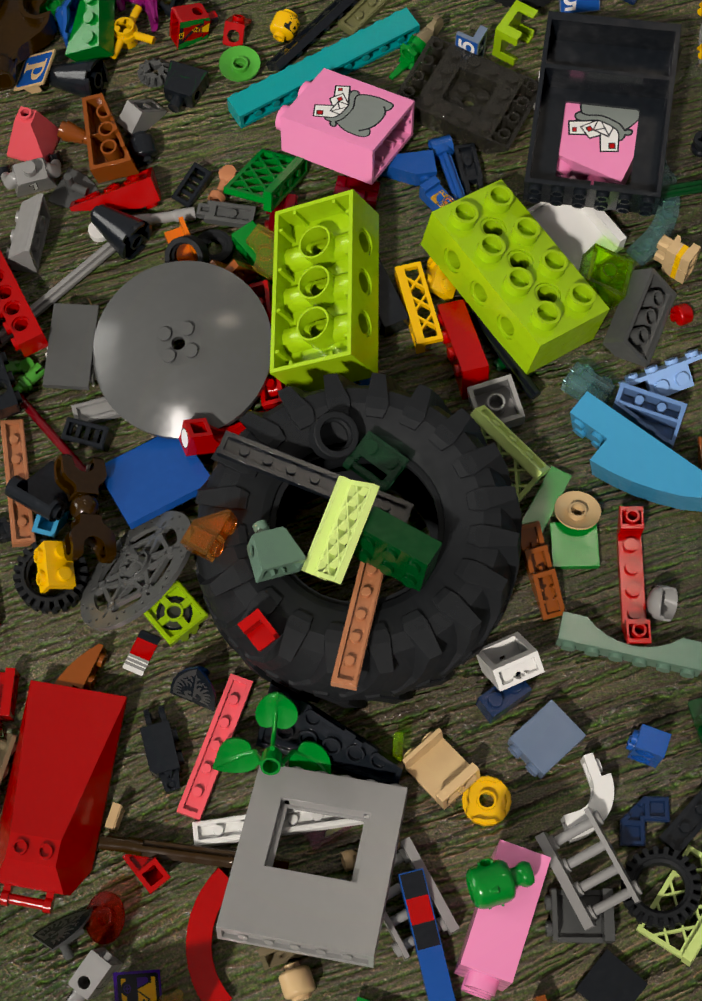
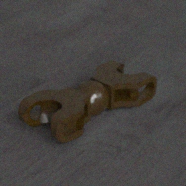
M59 454L54 462L55 482L67 494L68 502H71L70 512L74 518L71 522V531L63 539L65 559L67 561H76L84 553V545L95 551L100 563L110 564L115 559L117 553L116 538L112 530L103 523L102 515H99L100 505L96 499L99 494L98 487L107 477L105 461L103 458L93 457L86 466V472L75 466L71 455Z

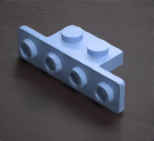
M698 349L689 350L684 353V357L666 359L664 361L665 364L661 366H648L644 368L645 372L637 374V372L627 374L624 376V380L618 382L619 387L621 382L633 386L645 381L647 391L665 397L692 387L694 382L688 364L702 359V352L698 351Z

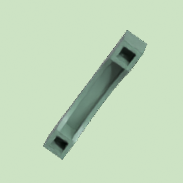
M564 611L562 613L555 645L561 646L562 650L571 652L575 650L584 651V654L592 657L606 656L614 662H622L624 660L632 662V665L636 667L651 666L663 673L673 671L680 673V676L685 678L698 677L702 672V642L681 638L673 643L662 646H633L606 635L587 616Z

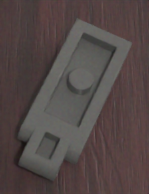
M212 200L207 201V204L198 203L196 217L203 219L207 224L237 228L243 227L252 220L255 221L256 206Z

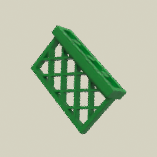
M261 149L224 186V193L263 203V210L272 212L308 173V160L298 156L292 157Z

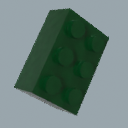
M374 506L368 515L353 555L361 562L369 563L378 568L383 574L401 581L406 587L420 592L434 571L442 542Z

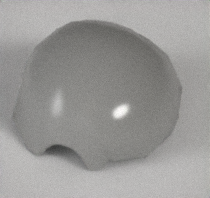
M657 585L651 590L646 603L647 610L652 618L667 622L673 619L678 605V591L676 588L667 585Z

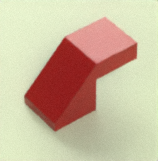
M128 854L122 856L150 894L171 879L156 858Z

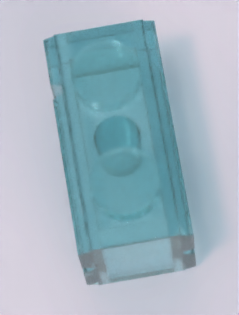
M577 362L563 380L561 390L578 401L588 391L606 404L616 386L613 385L610 378L606 376L601 377L596 374L591 366L587 364L582 365Z

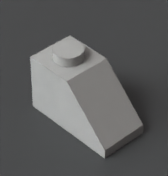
M153 99L127 100L117 123L123 127L126 133L132 135L136 132L150 129L167 111Z

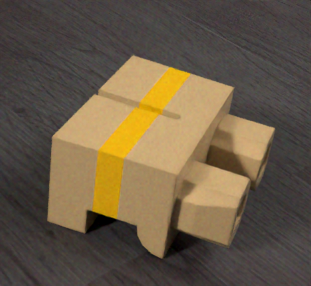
M664 234L657 243L656 248L658 250L653 259L662 264L661 272L684 284L695 268L701 247L695 243L688 247L681 243L679 235L672 239Z

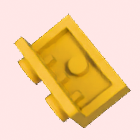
M429 257L425 274L429 292L445 301L453 300L456 288L433 259Z
M44 540L35 549L33 555L34 562L37 563L36 583L40 588V593H46L49 589H74L76 587L73 561L65 559L63 541Z

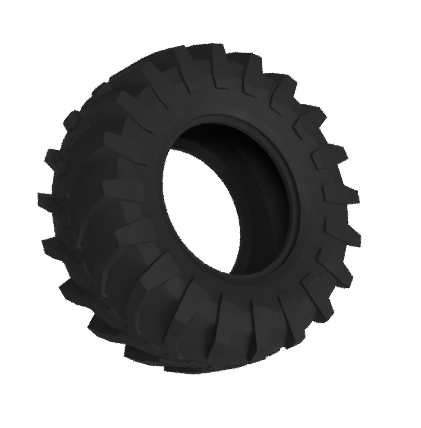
M372 372L369 385H358L337 373L323 375V389L310 392L294 386H288L278 391L282 400L281 404L269 411H248L239 419L246 427L239 435L349 479L373 483L395 493L405 501L414 504L413 508L425 522L430 536L442 542L434 571L420 592L413 588L405 587L390 596L378 599L357 691L331 686L332 674L350 601H342L320 594L303 583L294 573L256 583L247 552L248 542L251 536L255 534L252 528L254 523L266 520L270 529L286 528L295 512L316 494L216 455V449L211 459L218 462L211 476L208 477V480L198 489L195 501L199 504L198 518L194 522L192 534L196 574L203 592V599L220 634L229 646L239 654L248 667L270 683L273 679L305 700L318 703L319 699L322 698L343 708H366L367 701L397 704L414 698L412 690L442 685L455 675L453 669L460 664L463 665L479 654L487 643L486 640L492 629L499 624L509 604L520 566L522 531L520 504L515 487L511 486L508 467L495 443L487 445L479 425L463 408L452 414L441 397L432 389L419 384L413 395L400 387L394 379L385 374ZM333 411L342 412L351 417L357 425L359 432L358 444L353 452L342 459L335 461L324 460L316 455L311 448L309 430L313 422L325 413ZM329 422L322 427L320 431L321 441L328 449L336 451L345 446L347 435L340 424ZM257 608L280 635L278 639L261 652L256 649L237 625Z

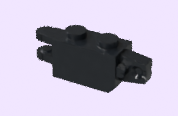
M164 705L158 706V713L162 722L153 724L149 709L143 710L146 726L141 727L140 732L149 770L152 776L161 779L166 794L181 790V765L185 764L182 750L177 751L175 742L179 741L176 726L171 727L169 720H167Z

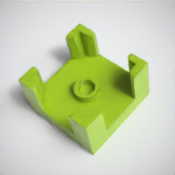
M519 0L514 2L496 27L492 51L493 56L512 66L517 62L518 57L505 51L508 45L517 46L519 39L525 43H530L535 33L533 29L521 24L522 14L532 19L538 16V10Z

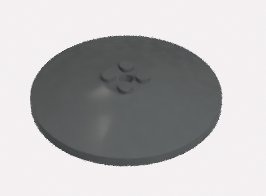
M174 261L160 264L141 272L125 283L114 294L102 312L93 341V366L96 379L111 407L132 426L153 436L165 439H179L183 421L189 419L206 418L213 427L218 429L228 427L253 406L267 383L270 375L271 323L258 296L242 279L230 271L201 261ZM178 339L185 340L184 347L180 350L174 349V342Z

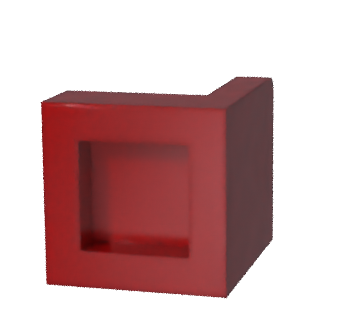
M258 608L237 624L259 652L280 637Z

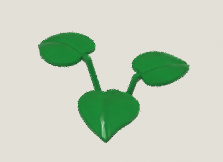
M281 692L267 694L256 707L255 717L257 723L264 728L272 727L270 747L263 750L262 757L257 749H251V744L248 740L232 737L221 744L213 764L214 770L228 773H245L260 765L263 773L275 775L280 771L281 767L285 766V762L289 759V767L297 766L304 770L325 771L331 774L329 755L324 747L316 742L304 741L299 745L298 750L292 749L283 758L281 751L275 747L277 728L288 729L296 723L298 718V710L295 703Z

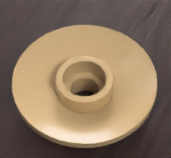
M569 491L558 497L555 502L554 512L557 519L566 527L575 530H586L598 523L601 516V507L591 495L581 491Z

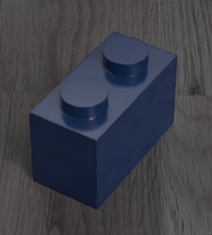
M526 681L501 692L494 686L478 697L476 706L488 722L492 724L528 698L532 688Z

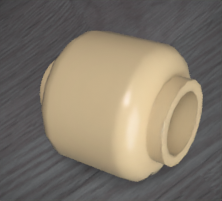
M299 961L285 965V971L278 977L284 998L292 1001H304L311 998V993L315 990L316 986L310 967L307 965L300 966Z

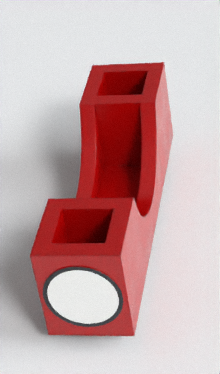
M206 418L184 420L179 441L186 456L214 453L220 445L226 430L239 435L246 427L239 422L235 425L218 429L211 426Z

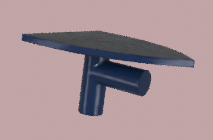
M203 666L186 668L173 678L170 688L171 694L209 710H215L216 693L208 678L210 674L208 669Z

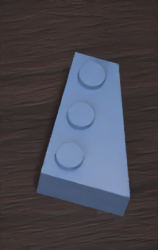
M621 382L612 409L672 449L687 403Z

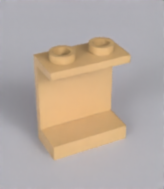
M440 728L434 732L430 731L423 737L422 743L416 748H410L402 760L404 769L444 810L481 777L480 769L473 762L469 764L443 738Z

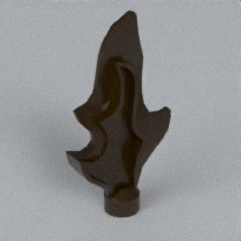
M0 0V90L11 89L15 85L17 65L30 55L49 45L56 37L58 25L51 10L41 14V8L47 0Z

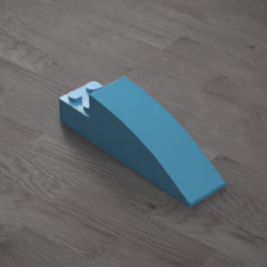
M587 391L570 411L573 432L581 438H588L597 449L590 459L592 475L615 488L650 502L680 510L702 512V470Z

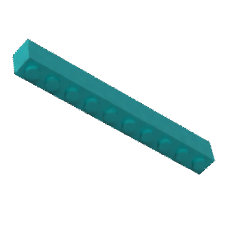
M407 7L400 11H395L392 15L376 21L365 29L358 30L347 38H342L339 42L329 47H324L321 51L305 57L294 65H289L284 70L271 74L266 79L253 83L240 92L233 93L227 98L228 111L242 129L279 110L283 105L293 103L298 96V87L302 86L305 81L314 80L324 68L347 75L400 48L403 43L406 45L410 37L414 33L419 32L420 25Z

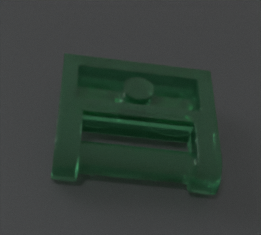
M368 431L352 454L346 458L343 467L348 471L352 470L368 483L380 486L379 490L386 493L410 460L371 431ZM361 457L365 458L387 475L385 479L381 480L359 464V459Z

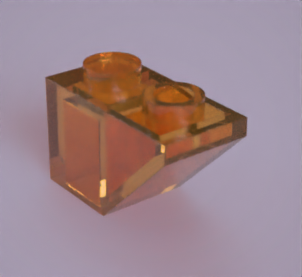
M229 509L195 519L180 543L188 551L213 563L214 559L221 555L227 537L234 533L238 519Z

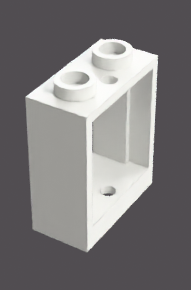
M518 631L484 646L480 653L476 655L481 671L500 692L545 672L538 651Z

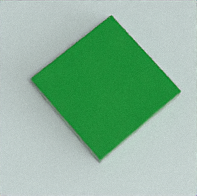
M550 522L549 533L553 568L599 569L597 524L586 530H575L566 527L561 522Z

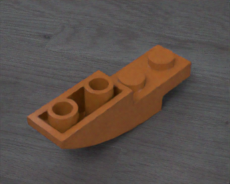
M99 643L79 656L65 669L54 684L91 690L96 683L97 676L95 675L99 667L102 668L108 658L104 645Z

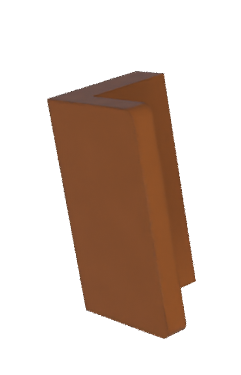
M214 259L209 262L235 274L247 285L259 274L254 266L235 259L229 265Z

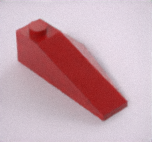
M153 167L139 171V174L127 176V180L122 184L112 183L108 185V187L103 189L104 192L102 193L94 191L87 196L72 201L69 207L70 210L92 211L95 206L101 204L117 210L141 209L143 207L150 209L157 206L158 202L161 201V192Z

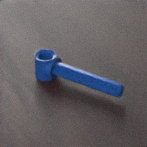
M445 135L428 140V148L433 150L435 160L440 161L454 200L456 201L466 196L452 159L454 145L451 136Z

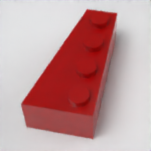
M462 299L437 305L436 315L443 336L442 343L446 345L447 356L451 362L463 400L468 399L467 387L489 381V364L465 302Z

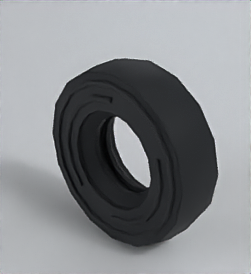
M210 229L198 236L206 246L209 243L217 242L223 247L219 254H209V262L214 259L227 264L231 260L234 245L231 237L226 232L219 229Z

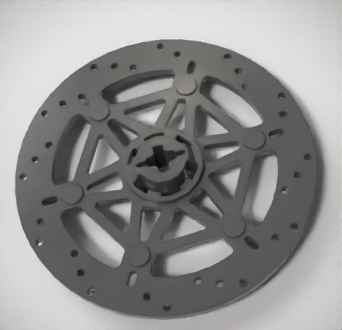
M166 511L126 532L116 542L117 553L113 562L110 564L99 562L87 582L80 605L83 621L90 628L97 631L117 629L137 619L158 602L176 581L188 561L193 547L192 534L194 526L191 520L181 512ZM170 529L175 530L177 534V542L172 546L169 545L165 538ZM156 530V531L154 532V534H152V535H150V536H148V537H146V538H144V539L138 541L137 543L133 544L136 540H138V539L141 538L142 536L146 535V534L149 533V532H152V531ZM162 543L164 549L157 552L160 544ZM172 559L170 565L168 566V568H167V570L165 571V573L163 574V576H162V577L159 579V581L155 584V582L157 581V579L159 578V576H160L161 573L163 572V570H164V568L166 567V565L168 564V562ZM116 561V563L112 567L111 571L109 572L105 580H103L112 564ZM117 588L114 595L112 596L110 591L112 589ZM137 588V591L129 594L132 589ZM104 593L108 604L104 611L101 612L97 605V598ZM141 597L137 602H135L131 606L123 610L117 611L119 607Z

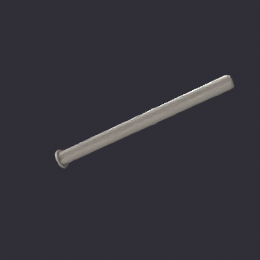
M106 242L30 306L35 318L41 315L115 252L109 242ZM5 328L0 331L2 342L0 348L14 337L13 334L8 335Z

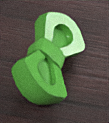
M27 357L22 361L15 360L13 362L8 360L9 364L5 366L7 372L12 370L14 375L18 372L26 373L35 363L30 357Z

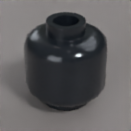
M139 131L131 135L127 145L133 160L141 162V165L152 163L153 158L158 154V148L153 135L148 134L146 131Z

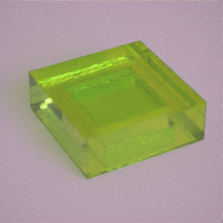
M395 732L393 734L392 757L402 762L404 732Z

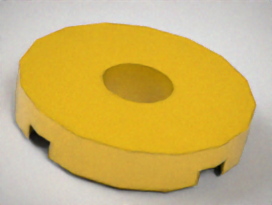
M489 775L481 776L463 793L461 799L462 808L467 818L481 826H494L503 821L509 813L512 803L510 791L505 784L498 778ZM484 794L490 795L493 798V805L484 807L481 805L479 798Z

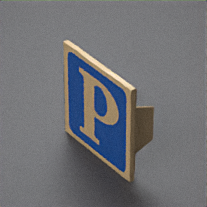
M56 49L27 57L23 63L14 91L26 90L31 94L42 92L40 85H44L56 55Z

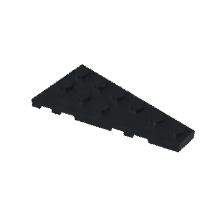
M272 679L268 694L272 692L283 693L295 703L298 710L297 721L292 727L288 729L277 728L275 747L282 754L287 755L292 749L298 750L299 745L304 741L316 742L327 751L332 770L364 780L372 779L378 783L399 784L404 767L402 762ZM260 726L256 746L265 749L270 747L272 727L264 728Z

